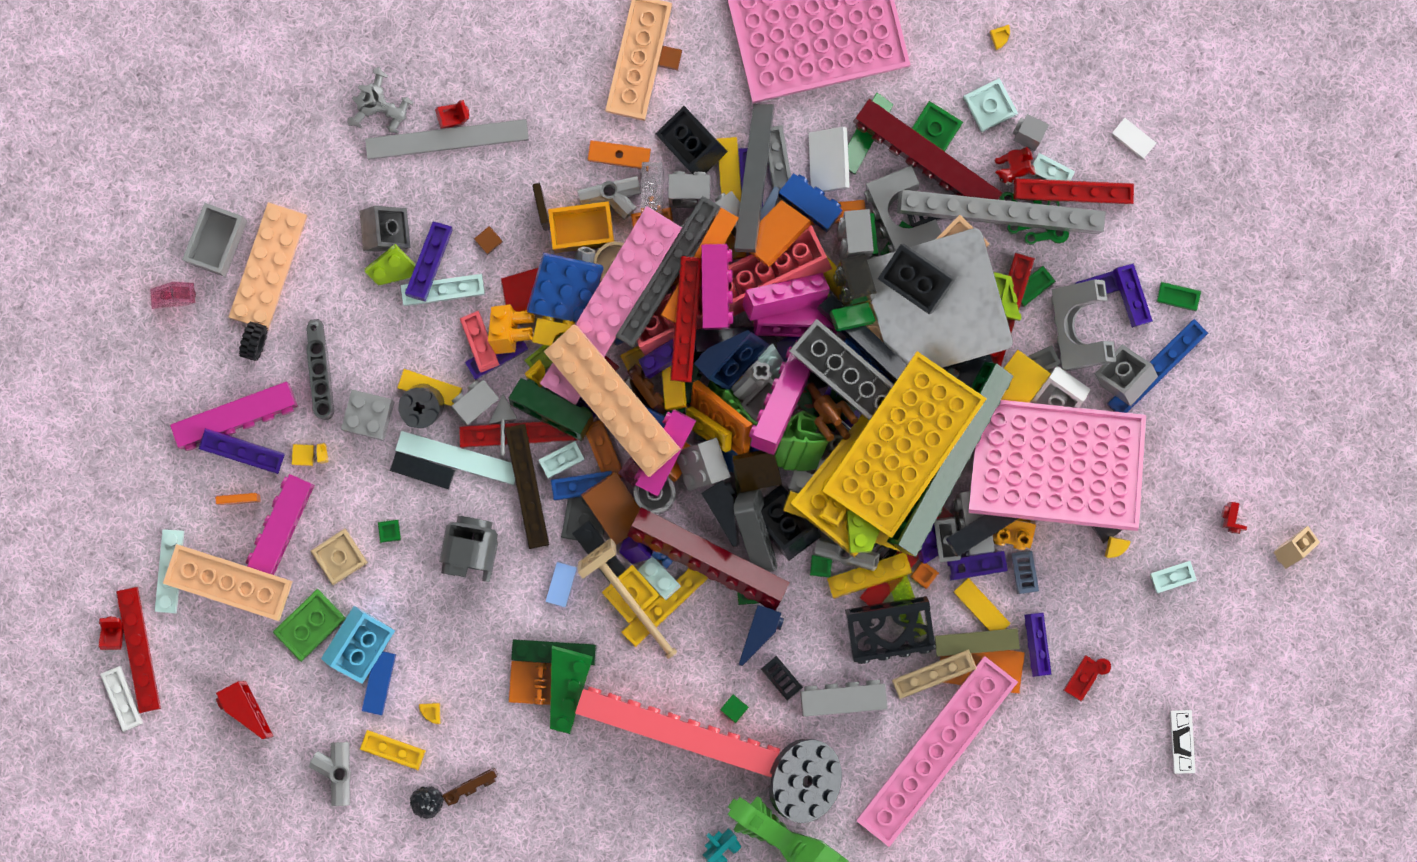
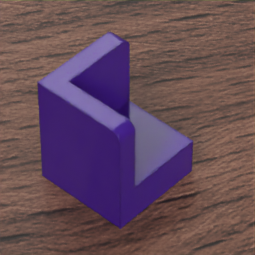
M630 537L623 540L619 551L631 564L650 559L653 552L650 547L635 542Z

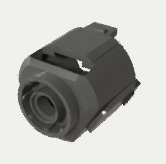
M458 516L457 522L448 523L445 528L439 562L442 563L441 573L466 577L468 568L483 571L482 581L490 582L498 546V534L492 529L493 522Z

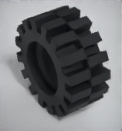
M251 321L247 324L242 335L243 338L240 341V357L258 361L267 339V326Z

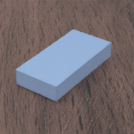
M559 562L556 563L546 602L566 607L577 567Z

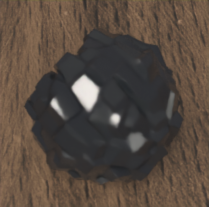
M422 786L410 796V806L413 813L420 818H434L443 806L444 799L442 793L432 786Z

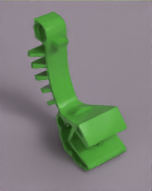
M709 381L708 388L749 422L757 426L758 423L745 411L738 398L733 394L732 389L726 390L713 381ZM801 411L791 417L775 452L777 464L780 468L783 467L785 470L792 471L794 469L796 471L817 469L829 442L823 434L816 433L818 427L814 421L817 417L805 411Z
M758 796L751 804L739 797L738 800L733 799L728 806L731 810L727 815L738 822L733 829L735 832L747 834L752 838L756 837L760 841H766L769 845L777 847L787 862H849L822 840L789 831L786 825L781 821L779 822L778 817L772 814V810Z

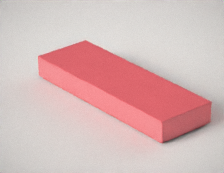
M476 311L460 318L479 371L482 373L499 366L497 356L488 342V333L480 312Z

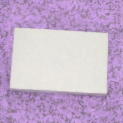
M847 127L810 132L811 187L814 188L816 186L823 192L850 188Z

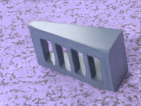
M776 186L761 209L760 221L776 206L779 188Z
M1033 552L1011 553L1017 594L1038 592L1039 587ZM1018 558H1029L1027 562H1017ZM1030 565V570L1019 571V567ZM1031 574V578L1021 579L1020 575ZM1032 582V586L1022 587L1021 583Z

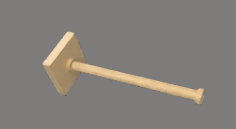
M610 538L578 562V574L583 579L594 570L600 568L664 650L666 658L673 657L677 650L669 645L606 564L609 559L616 555V544Z

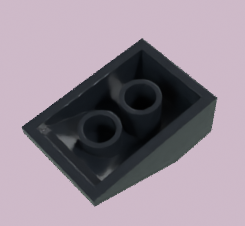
M685 106L655 133L692 174L694 172L707 173L728 152Z
M722 480L701 494L732 546L737 547L740 543L738 523L734 513V502L736 500L734 495L736 490L731 483H726V481Z
M779 485L763 497L764 505L761 513L770 539L785 558L790 561L818 540L821 535L818 528L806 518L783 511L789 493L782 485Z

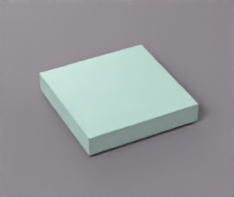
M1000 78L963 96L981 133L1018 115Z

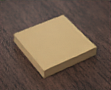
M346 528L311 550V553L333 586L368 563Z

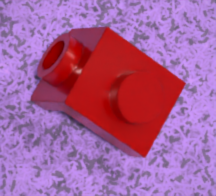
M459 100L453 105L440 106L435 109L440 129L463 125L469 119V109L465 105L464 100Z
M1229 502L1227 506L1224 505L1222 510V518H1224L1223 527L1228 528V532L1234 534L1247 531V526L1236 524L1240 503Z
M113 616L100 618V650H121L124 630L120 618Z

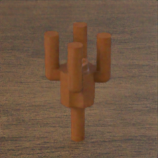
M814 383L808 384L807 389L816 400L813 406L820 415L814 421L827 441H832L834 435L826 426V423H832L844 440L849 439L851 434L840 419L841 413L845 414L851 424L858 422L857 416L845 401L835 404L830 395H822Z

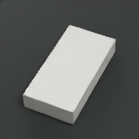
M1126 118L1123 119L1111 134L1142 160L1156 144L1155 141Z

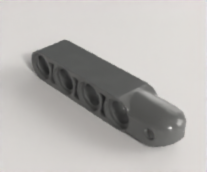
M312 319L308 322L306 328L308 340L306 350L313 412L320 419L328 420L334 415V401L325 329L320 319ZM318 344L321 345L322 351L319 354H313V347ZM318 365H324L323 373L315 374V368ZM326 385V392L318 395V387ZM328 405V413L320 415V407Z

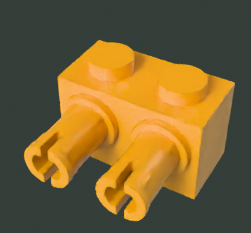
M511 304L491 307L488 342L495 354L515 352L516 342L533 340V330L531 327L517 328L518 324L534 323V313H529L528 311L516 312Z
M1019 518L993 534V542L1001 546H1005V543L1012 544L1013 548L1019 550L1031 548L1036 523L1033 520Z

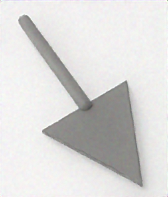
M504 394L489 424L501 422L502 456L505 455V421L518 419Z

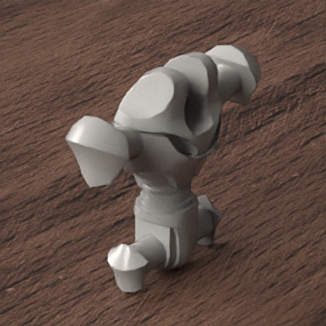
M377 67L373 70V73L376 75L374 83L366 86L359 85L360 94L358 97H352L353 101L357 104L359 112L354 118H348V126H357L362 129L359 123L365 116L369 117L377 112H382L386 117L393 118L390 125L386 126L388 131L397 134L399 131L396 129L400 122L402 123L406 119V110L409 105L413 106V102L408 97H401L402 102L399 108L394 103L386 102L381 84L383 77L387 78L388 75L380 67Z

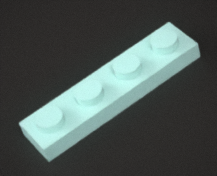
M482 274L434 280L426 302L407 297L405 292L408 284L401 285L404 306L485 295Z
M162 530L155 612L177 613L179 589L163 584L176 544L183 546L184 531Z

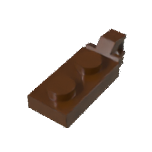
M635 363L627 371L632 378L631 381L650 407L660 414H664L667 411L665 410L664 398L654 391V384L648 378H645L643 369Z
M493 767L444 793L443 798L448 806L456 804L461 795L465 794L467 797L475 793L477 787L481 785L487 787L496 782L495 778L498 776V773Z

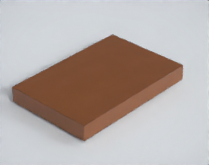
M613 472L585 491L581 496L608 536L617 545L628 537V532L640 511V507L618 474Z

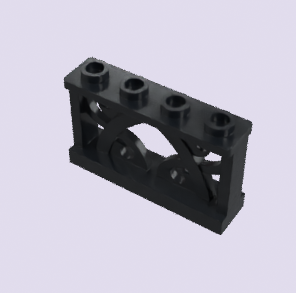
M927 596L845 609L852 658L858 664H866L873 659L884 661L892 656L908 657L911 653L916 652L927 654L931 650L936 649L930 602ZM919 611H924L926 625L917 623ZM900 614H906V618H905L904 620H909V621H908V622L900 621V620H899V615H900ZM887 616H891L896 624L906 627L902 634L893 642H889L875 633L883 627ZM878 618L879 624L873 628H870V626L875 625L871 622V620ZM859 621L863 632L855 637L853 622ZM914 628H921L926 632V638L923 641H914L915 636H920L917 631H913ZM868 636L869 638L864 641L863 645L870 644L871 649L862 651L858 648V642L861 638Z

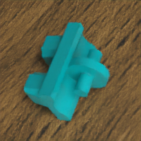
M728 828L723 834L718 831L714 836L710 833L706 835L709 841L704 845L707 850L702 855L706 858L707 862H727L728 860L723 853L727 849L733 854L737 853L742 846L737 840L738 837Z

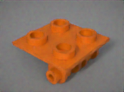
M512 661L509 702L550 705L551 663Z

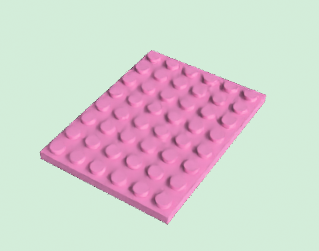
M727 0L752 104L910 67L894 0Z
M1000 400V405L994 411L990 423L986 426L981 435V440L975 447L968 513L1138 531L1146 415Z

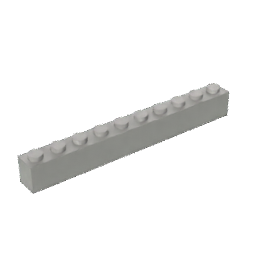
M911 190L899 192L897 205L898 214L956 219L961 215L966 221L1088 234L1104 232L1106 211Z

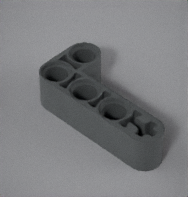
M760 489L739 492L734 502V513L751 563L769 572H774L777 570V560L761 513L764 505L763 494Z

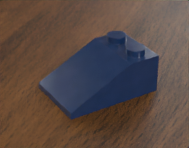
M747 330L709 347L699 356V359L694 364L709 380L726 390H730L770 345Z
M757 605L738 665L743 666L775 634L776 629L781 630L784 618L781 617V612Z

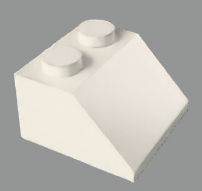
M1056 366L1030 403L1079 408L1091 389L1059 366Z

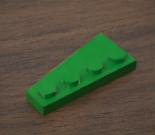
M552 645L550 729L570 734L593 656Z

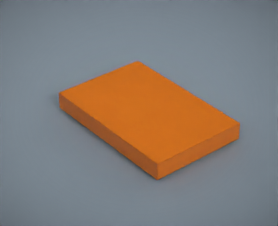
M781 200L760 221L756 253H749L770 267L811 225L810 220Z

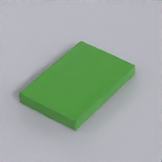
M316 589L273 633L302 662L345 621L346 617L319 589Z

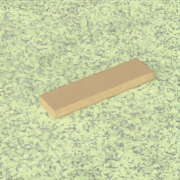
M968 649L895 678L892 682L899 699H902L973 671L977 667Z

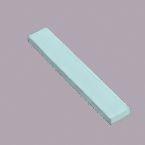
M401 431L396 447L398 452L511 485L515 484L511 462Z

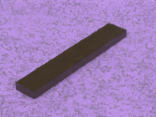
M526 424L506 427L505 432L529 549L548 546L550 544Z

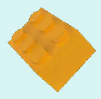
M609 201L548 209L554 254L577 251L581 247L595 249L602 247L606 243L614 242Z

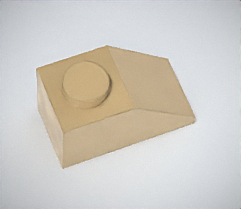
M1306 526L1281 544L1273 553L1276 555L1278 562L1286 569L1303 559L1320 542L1311 529Z

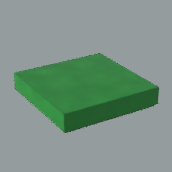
M928 101L912 129L945 152L963 124V121Z

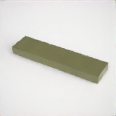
M1018 628L934 636L936 657L955 655L968 649L970 653L1020 649Z

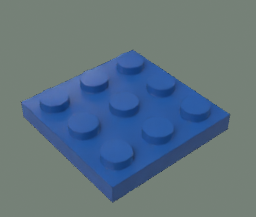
M543 252L527 311L529 313L577 322L598 288L604 269L603 266Z

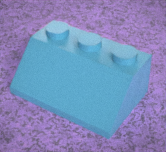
M353 606L321 659L333 669L363 684L395 630L367 612Z

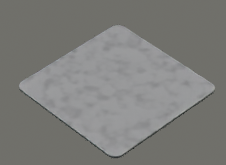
M969 229L910 247L955 278V281L932 314L926 313L878 280V277L895 252L871 258L864 262L863 272L884 344L906 365L916 351L943 368L1003 351L1012 346V335L984 237L979 229Z

